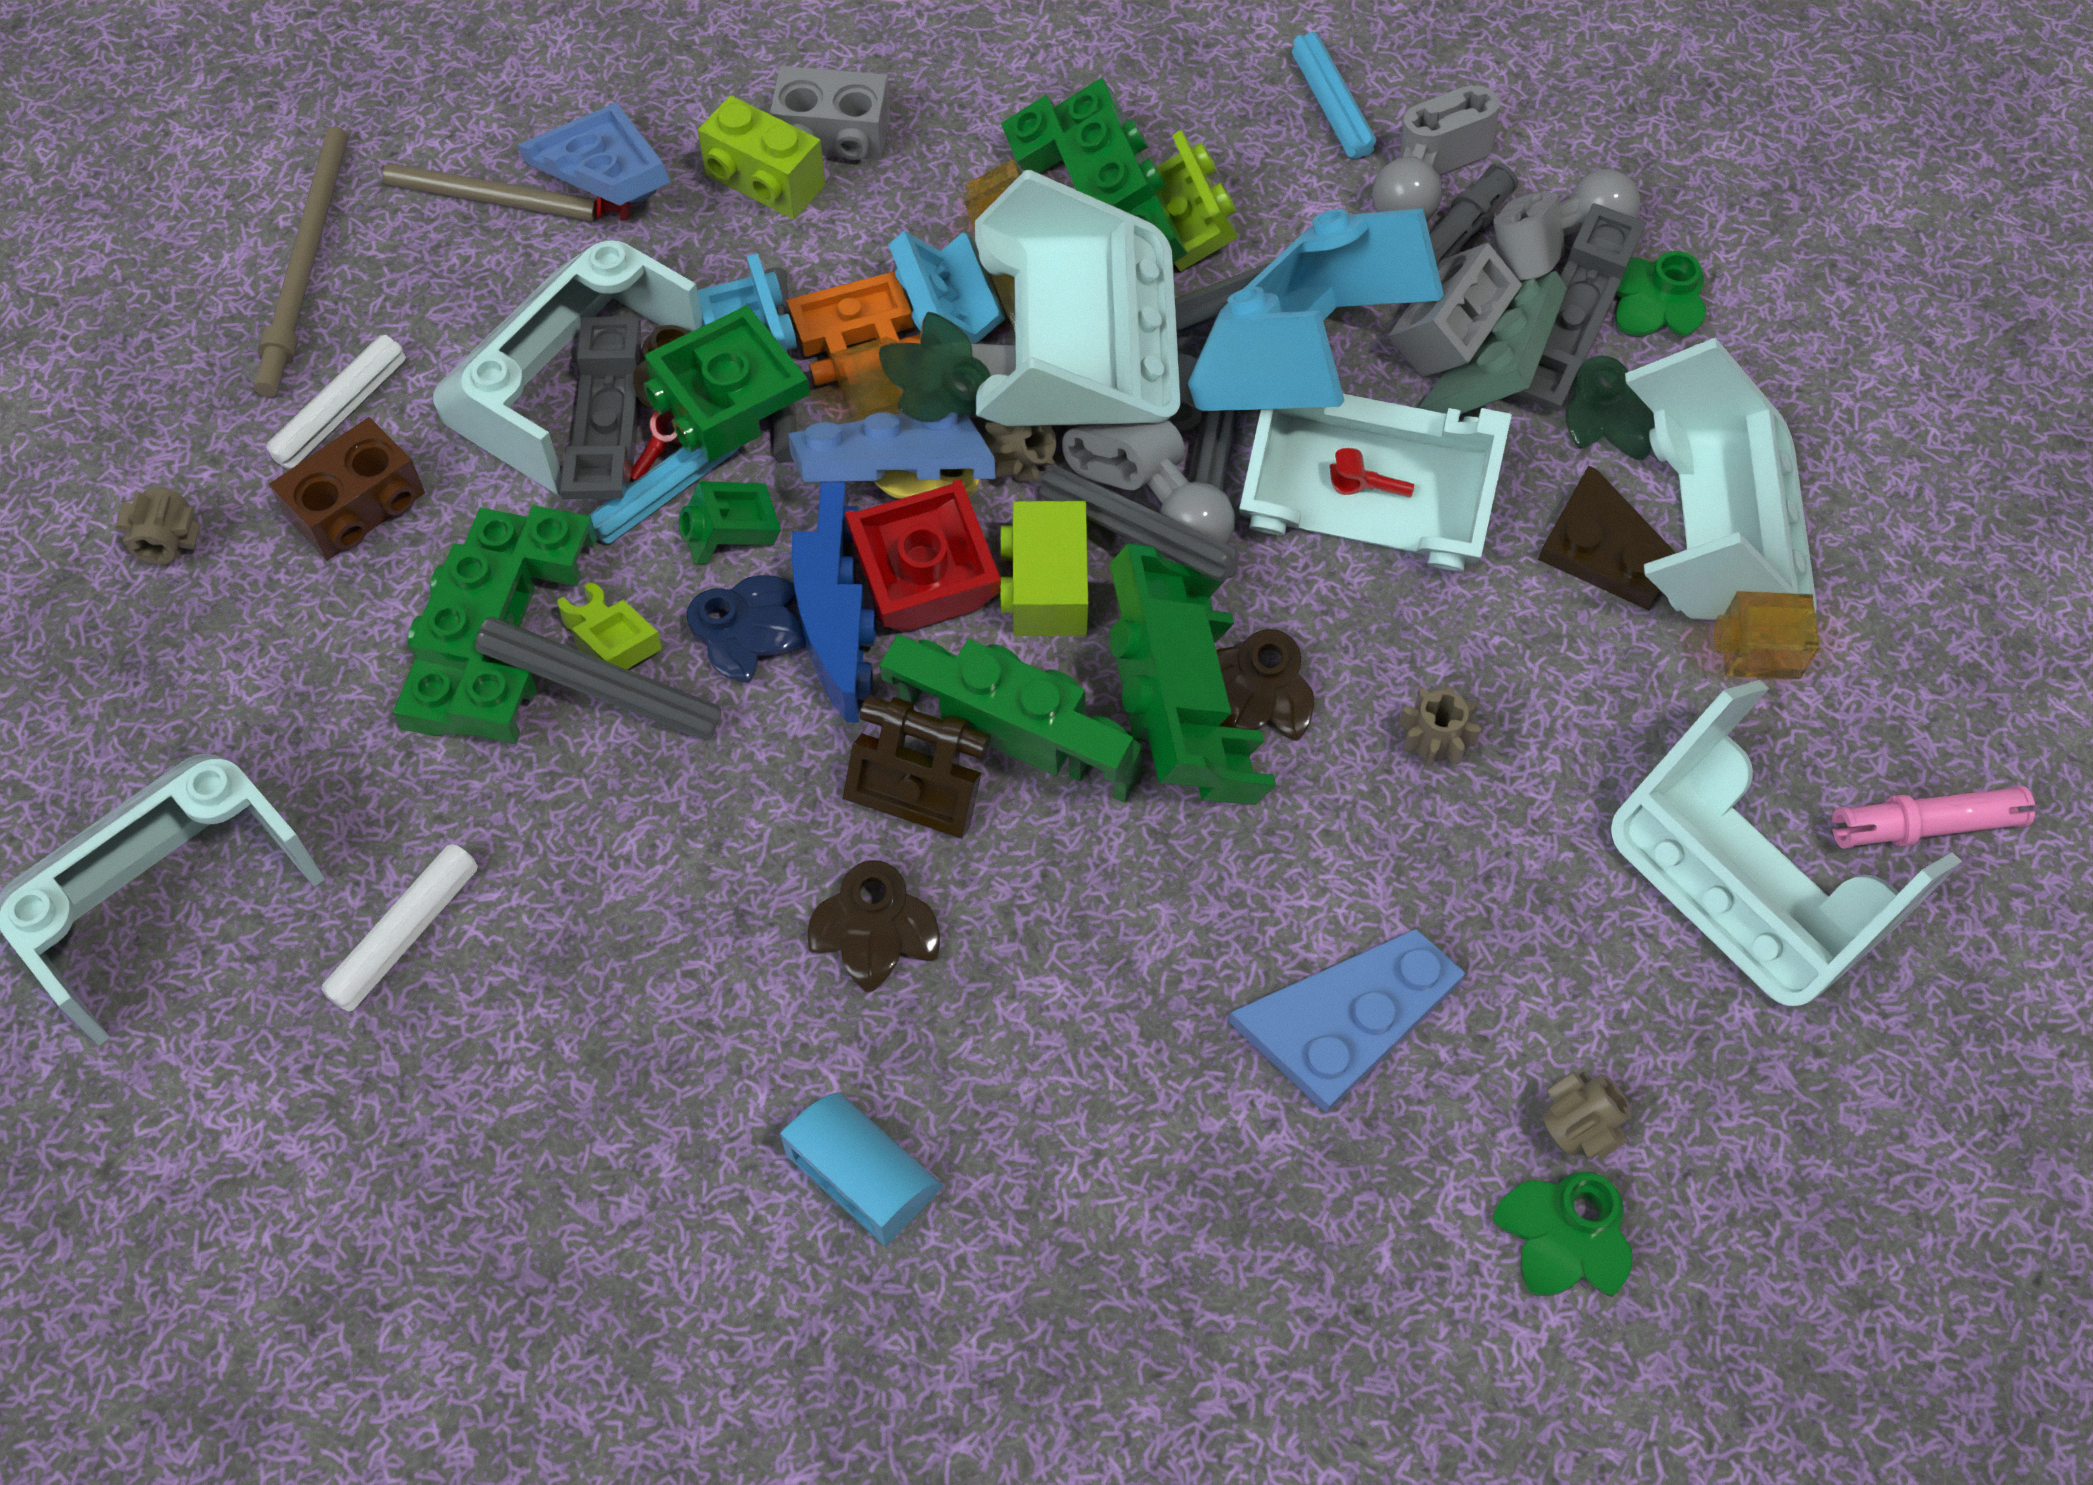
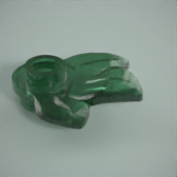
M930 311L926 313L922 322L920 344L894 343L883 345L878 353L886 376L896 386L904 389L898 401V410L910 418L921 422H938L952 412L960 415L975 414L977 390L991 376L986 365L973 357L969 337L950 320ZM954 382L962 383L967 388L968 393L958 389Z
M1603 355L1594 356L1580 366L1574 380L1576 398L1566 410V426L1579 449L1595 444L1604 436L1621 452L1635 460L1641 461L1648 456L1652 448L1649 432L1655 428L1654 413L1627 385L1625 373L1629 371L1615 358ZM1599 377L1604 378L1611 385V388L1605 387L1600 382Z

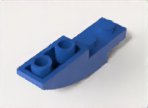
M821 482L817 532L792 531L794 589L800 623L806 640V648L816 675L829 699L846 722L859 723L860 700H865L868 695L872 696L873 665L872 662H863L864 646H875L876 609H865L863 585L855 584V557L846 556L847 542H853L845 519V512L851 510L857 512L859 508L858 506H848L845 482Z

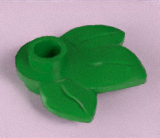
M1682 251L1667 252L1654 262L1632 257L1616 293L1617 296L1622 298L1618 304L1615 316L1618 330L1632 336H1647L1657 332L1666 325L1671 331L1683 337H1687L1698 330L1706 315V307L1699 296L1704 284L1699 261L1694 256Z
M1577 1172L1565 1177L1558 1185L1530 1180L1516 1186L1501 1200L1495 1209L1492 1217L1493 1224L1501 1230L1525 1240L1521 1250L1520 1270L1526 1289L1534 1296L1561 1294L1572 1288L1584 1276L1589 1284L1599 1292L1613 1297L1626 1282L1631 1272L1632 1249L1619 1228L1624 1213L1623 1201L1616 1187L1601 1175L1592 1172ZM1577 1199L1591 1201L1597 1209V1218L1587 1220L1580 1217L1575 1211L1574 1201Z

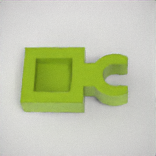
M589 582L584 585L588 602L586 605L574 606L564 597L557 600L562 623L566 628L572 630L575 646L581 652L629 669L662 650L659 632L624 599L608 608L604 592L597 584Z

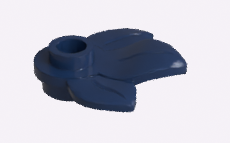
M758 575L743 579L730 590L723 588L709 589L698 594L691 601L687 610L688 627L695 638L707 645L710 664L721 675L745 683L752 681L758 666V656L784 654L802 649L806 645L804 632L798 619L786 608L795 597L794 584L784 578ZM717 611L728 612L725 617L719 619L708 616Z

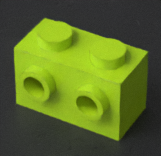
M730 95L697 129L705 174L792 219H795L826 185L821 139Z

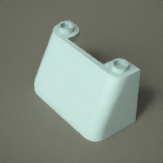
M1343 394L1345 401L1340 407L1261 409L1239 508L1242 516L1251 519L1250 529L1272 535H1285L1286 527L1428 555V565L1449 571L1463 572L1465 562L1475 563L1480 560L1512 414L1481 408L1479 418L1466 416L1463 422H1458L1461 410L1448 408L1447 413L1444 414ZM1342 448L1357 449L1363 454L1365 470L1413 483L1414 491L1411 498L1364 488L1362 491L1352 495L1339 494L1332 485L1329 468L1330 464H1336V451Z

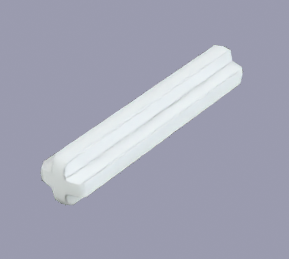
M381 335L375 339L267 443L266 448L270 456L278 464L289 470L298 465L405 361L406 356L397 341H393L387 335Z
M455 844L446 846L322 984V991L333 1004L347 1012L354 1010L474 875L478 867L474 858Z

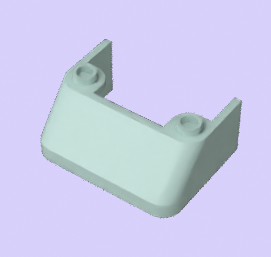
M603 241L591 246L556 269L436 386L433 401L439 418L447 427L559 495L562 473L549 432L509 407L520 397L524 386L580 331L581 318L595 317L612 299L617 300L659 326L675 325L689 332L704 326L696 283L626 243Z
M1716 337L1625 373L1627 385L1654 413L1655 428L1650 430L1649 438L1656 457L1661 462L1668 461L1679 473L1687 550L1644 564L1645 576L1667 596L1671 606L1676 611H1682L1690 619L1792 623L1814 616L1817 605L1796 453L1791 433L1782 415Z
M1761 680L1725 689L1720 693L1618 809L1612 821L1611 833L1614 844L1619 852L1768 996L1781 1004L1798 1006L1806 1004L1821 995L1893 932L1962 861L1951 852L1922 869L1900 892L1879 877L1859 875L1843 882L1830 896L1826 895L1733 808L1749 789L1752 782L1753 769L1746 752L1728 734L1769 690Z
M199 754L185 759L13 879L0 893L1 932L56 1004L98 1046L108 1040L110 1036L44 953L67 934L75 920L210 824L227 821L245 808L251 812L314 887L325 880L296 833L241 769L226 759L213 754Z

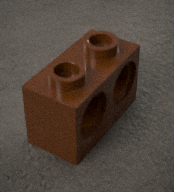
M370 417L269 483L285 517L326 561L342 550H348L358 545L368 532L391 516L406 512L416 499L425 494L412 459Z

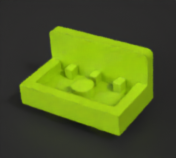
M1182 129L1172 135L1180 153L1157 166L1167 184V188L1160 191V194L1188 253L1174 262L1180 272L1239 238L1229 218L1238 212L1223 183L1220 182L1214 186L1210 178L1212 174L1218 171L1211 155L1202 141L1193 146Z

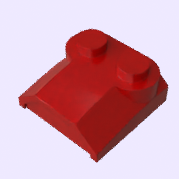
M962 479L954 480L953 484L857 512H854V510L845 512V519L873 597L876 616L882 622L883 627H889L898 631H910L974 612L1001 592L1000 575Z

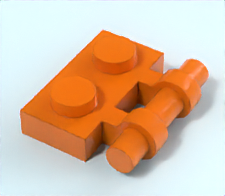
M895 271L786 300L791 323L804 357L825 351L829 359L808 364L814 386L836 381L838 386L856 381L855 375L881 368H886L888 373L905 368V362L920 358L924 350L923 341L919 334L900 340L896 332L914 327L911 308L902 286L896 278ZM876 338L878 343L877 346L851 353L847 349L848 345Z

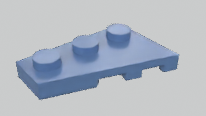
M617 102L518 144L523 159L529 166L617 205H622L626 202L644 201L653 196L658 188L671 183L663 162Z
M933 403L925 406L920 411L897 415L880 412L871 414L862 421L839 425L822 422L813 424L804 431L788 433L790 455L803 482L877 481L885 475L886 470H905L917 473L918 480H940L941 469H973L974 479H995L994 456L961 404Z
M1414 929L1230 1012L1228 1022L1320 1109L1328 1114L1463 982L1466 973L1417 929Z

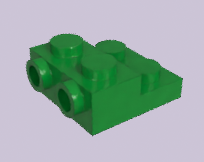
M748 305L644 355L650 380L644 382L643 385L651 405L659 415L670 411L676 418L672 422L673 428L684 449L688 453L700 449L709 462L760 437L759 420L810 395L808 378Z

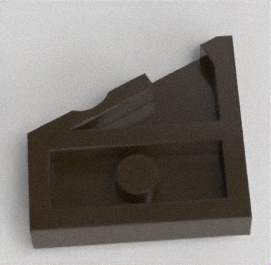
M1588 465L1542 547L1538 560L1650 611L1660 589L1645 576L1644 564L1676 554V552L1597 469Z

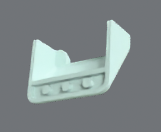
M1024 171L975 220V242L982 266L989 273L996 276H1002L1005 273L1014 276L1016 370L1009 376L1001 374L992 375L979 386L976 394V415L1004 426L1161 423L1167 421L1180 407L1172 250L1167 238L1155 225L1034 171Z

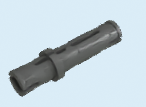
M1495 163L1491 164L1471 189L1461 191L1452 201L1451 210L1448 215L1429 234L1437 266L1441 260L1458 254L1474 234L1487 229L1493 222L1494 212L1517 189L1518 179L1508 166L1501 163L1497 166Z

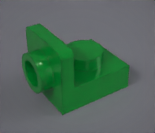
M699 481L688 505L681 509L679 516L680 536L684 542H688L694 564H708L718 544L774 545L781 532L766 483Z

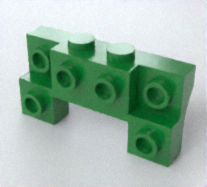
M1102 77L1057 106L1046 94L1001 123L1014 157L1024 171L1031 170L1040 174L1063 160L1077 191L1155 225L1165 235L1170 244L1173 262L1188 254L1160 194V191L1167 188V184L1153 159L1150 157L1145 160L1142 151L1149 147L1147 140L1133 118L1126 119L1116 95Z
M532 505L528 517L479 508L464 545L453 543L444 565L440 564L434 570L430 584L431 596L423 615L416 616L410 626L408 647L413 653L415 661L393 710L401 730L430 736L443 734L471 735L517 744L521 734L515 721L517 711L522 699L533 700L537 692L532 675L528 670L505 666L506 662L478 652L475 648L476 638L481 625L487 617H495L515 626H521L535 591L531 577L578 587L581 574L577 559L582 546L594 547L597 540L591 516Z
M1127 543L1110 563L1121 618L1110 629V650L1116 658L1122 685V704L1129 716L1133 739L1150 742L1159 783L1197 786L1203 801L1256 805L1276 786L1274 774L1253 772L1250 755L1264 742L1262 731L1219 726L1231 714V709L1214 643L1232 627L1234 620L1232 613L1213 611L1210 597L1225 580L1223 582L1215 581L1184 565L1170 561L1161 555L1155 547Z
M897 634L879 665L882 680L893 685L897 684L900 699L915 704L922 691L931 694L939 699L941 719L945 720L948 715L967 720L969 722L968 728L991 735L989 747L1054 776H1058L1067 757L1069 758V777L1081 781L1089 765L1104 771V779L1114 783V798L1126 803L1143 771L1144 744L1137 742L1136 739H1133V735L1108 718L1094 716L1091 719L1085 716V689L1079 687L1074 679L1058 670L1048 669L1044 672L1021 662L1016 654L997 644L985 646L968 638L960 653L956 656L935 642L924 639L916 642Z

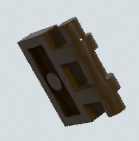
M868 695L861 708L860 720L881 726L880 737L878 739L861 733L852 744L842 799L962 839L971 825L982 773L958 765L960 753L983 760L989 748L991 735L968 728L969 722L967 720L948 715L943 720L915 711L914 704L906 700L894 697L888 702ZM906 735L936 744L934 757L905 748Z

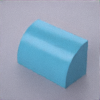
M832 1093L816 1101L780 1133L786 1156L885 1247L944 1187L941 1182L842 1093Z

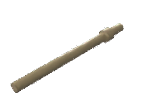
M329 127L326 131L272 324L263 329L258 353L262 359L253 388L257 394L264 397H275L277 395L285 364L291 363L298 344L295 328L348 141L347 132L339 127Z

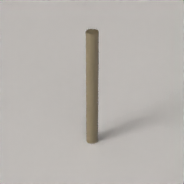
M387 163L383 170V182L388 186L593 222L597 220V199Z

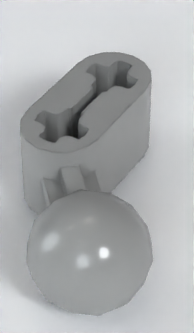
M1471 85L1409 108L1404 114L1399 158L1384 165L1376 175L1372 185V199L1375 210L1377 212L1423 208L1426 221L1430 220L1438 210L1442 200L1440 175L1483 159L1492 151L1500 108V99L1497 94L1489 88Z
M1613 168L1592 171L1581 178L1568 200L1559 202V195L1551 192L1529 194L1513 199L1503 208L1493 222L1499 257L1518 280L1532 279L1533 277L1536 278L1549 273L1565 253L1564 236L1580 231L1592 203L1634 218L1638 217L1641 197L1636 183L1623 172Z
M1169 420L1161 423L1077 425L1064 434L1062 450L1065 459L1078 475L1126 490H1136L1147 483L1163 503L1160 514L1224 544H1227L1235 525V511L1227 494L1214 485L1200 481L1188 482L1176 465L1183 460L1185 446L1179 431Z

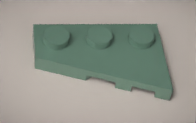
M1557 271L1537 279L1533 277L1532 279L1519 280L1522 286L1470 362L1447 370L1418 408L1444 414L1447 413L1448 408L1461 410L1460 414L1530 388L1567 291V287Z

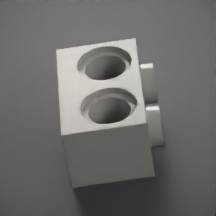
M780 66L770 115L821 139L822 156L844 157L850 160H882L890 117L888 75Z
M1488 242L1441 260L1437 268L1444 296L1440 301L1412 302L1387 336L1422 377L1468 364L1522 286L1521 282Z

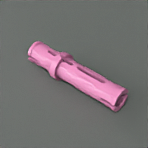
M2023 785L2013 786L2009 789L1914 800L1909 795H1898L1889 797L1885 804L1836 808L1832 815V823L1846 822L1848 827L1835 828L1832 831L1835 841L1842 849L1892 841L1896 846L1915 845L1921 837L2011 826H2030L2034 821L2035 811L2019 812L2017 807L2035 805L2032 793Z

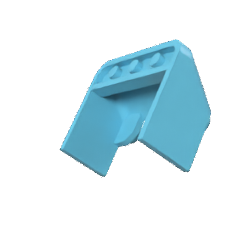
M1423 208L1347 215L1344 209H1334L1314 217L1311 227L1301 234L1244 289L1228 297V303L1220 310L1188 381L1194 406L1203 411L1340 407L1345 400L1323 321L1337 307L1440 301L1444 296Z

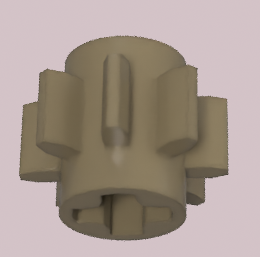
M996 422L986 423L985 428L988 432L984 441L994 456L997 477L1014 476L1017 482L1035 480L1039 476L1038 467L1053 465L1054 460L1052 456L1056 448V433H1054L1050 425L1004 426Z
M151 488L144 491L143 494L136 492L133 503H122L115 528L125 532L122 543L127 545L129 552L133 556L148 563L166 564L173 561L174 558H181L183 548L194 549L201 524L192 520L194 508L189 507L187 500L183 496L172 490Z
M1448 686L1446 690H1438L1429 693L1424 688L1419 689L1415 707H1404L1400 718L1399 726L1410 730L1406 735L1403 749L1405 751L1415 749L1420 756L1425 758L1426 766L1431 767L1435 761H1443L1448 758L1455 765L1460 764L1465 746H1475L1481 731V727L1474 723H1469L1474 715L1476 703H1466L1461 696L1454 693L1451 686Z
M1572 1071L1547 1088L1549 1095L1556 1103L1543 1112V1119L1553 1139L1569 1155L1575 1156L1584 1150L1589 1159L1597 1155L1602 1159L1629 1141L1619 1126L1632 1118L1631 1107L1618 1086L1606 1075L1599 1074L1591 1080L1585 1071L1579 1075Z

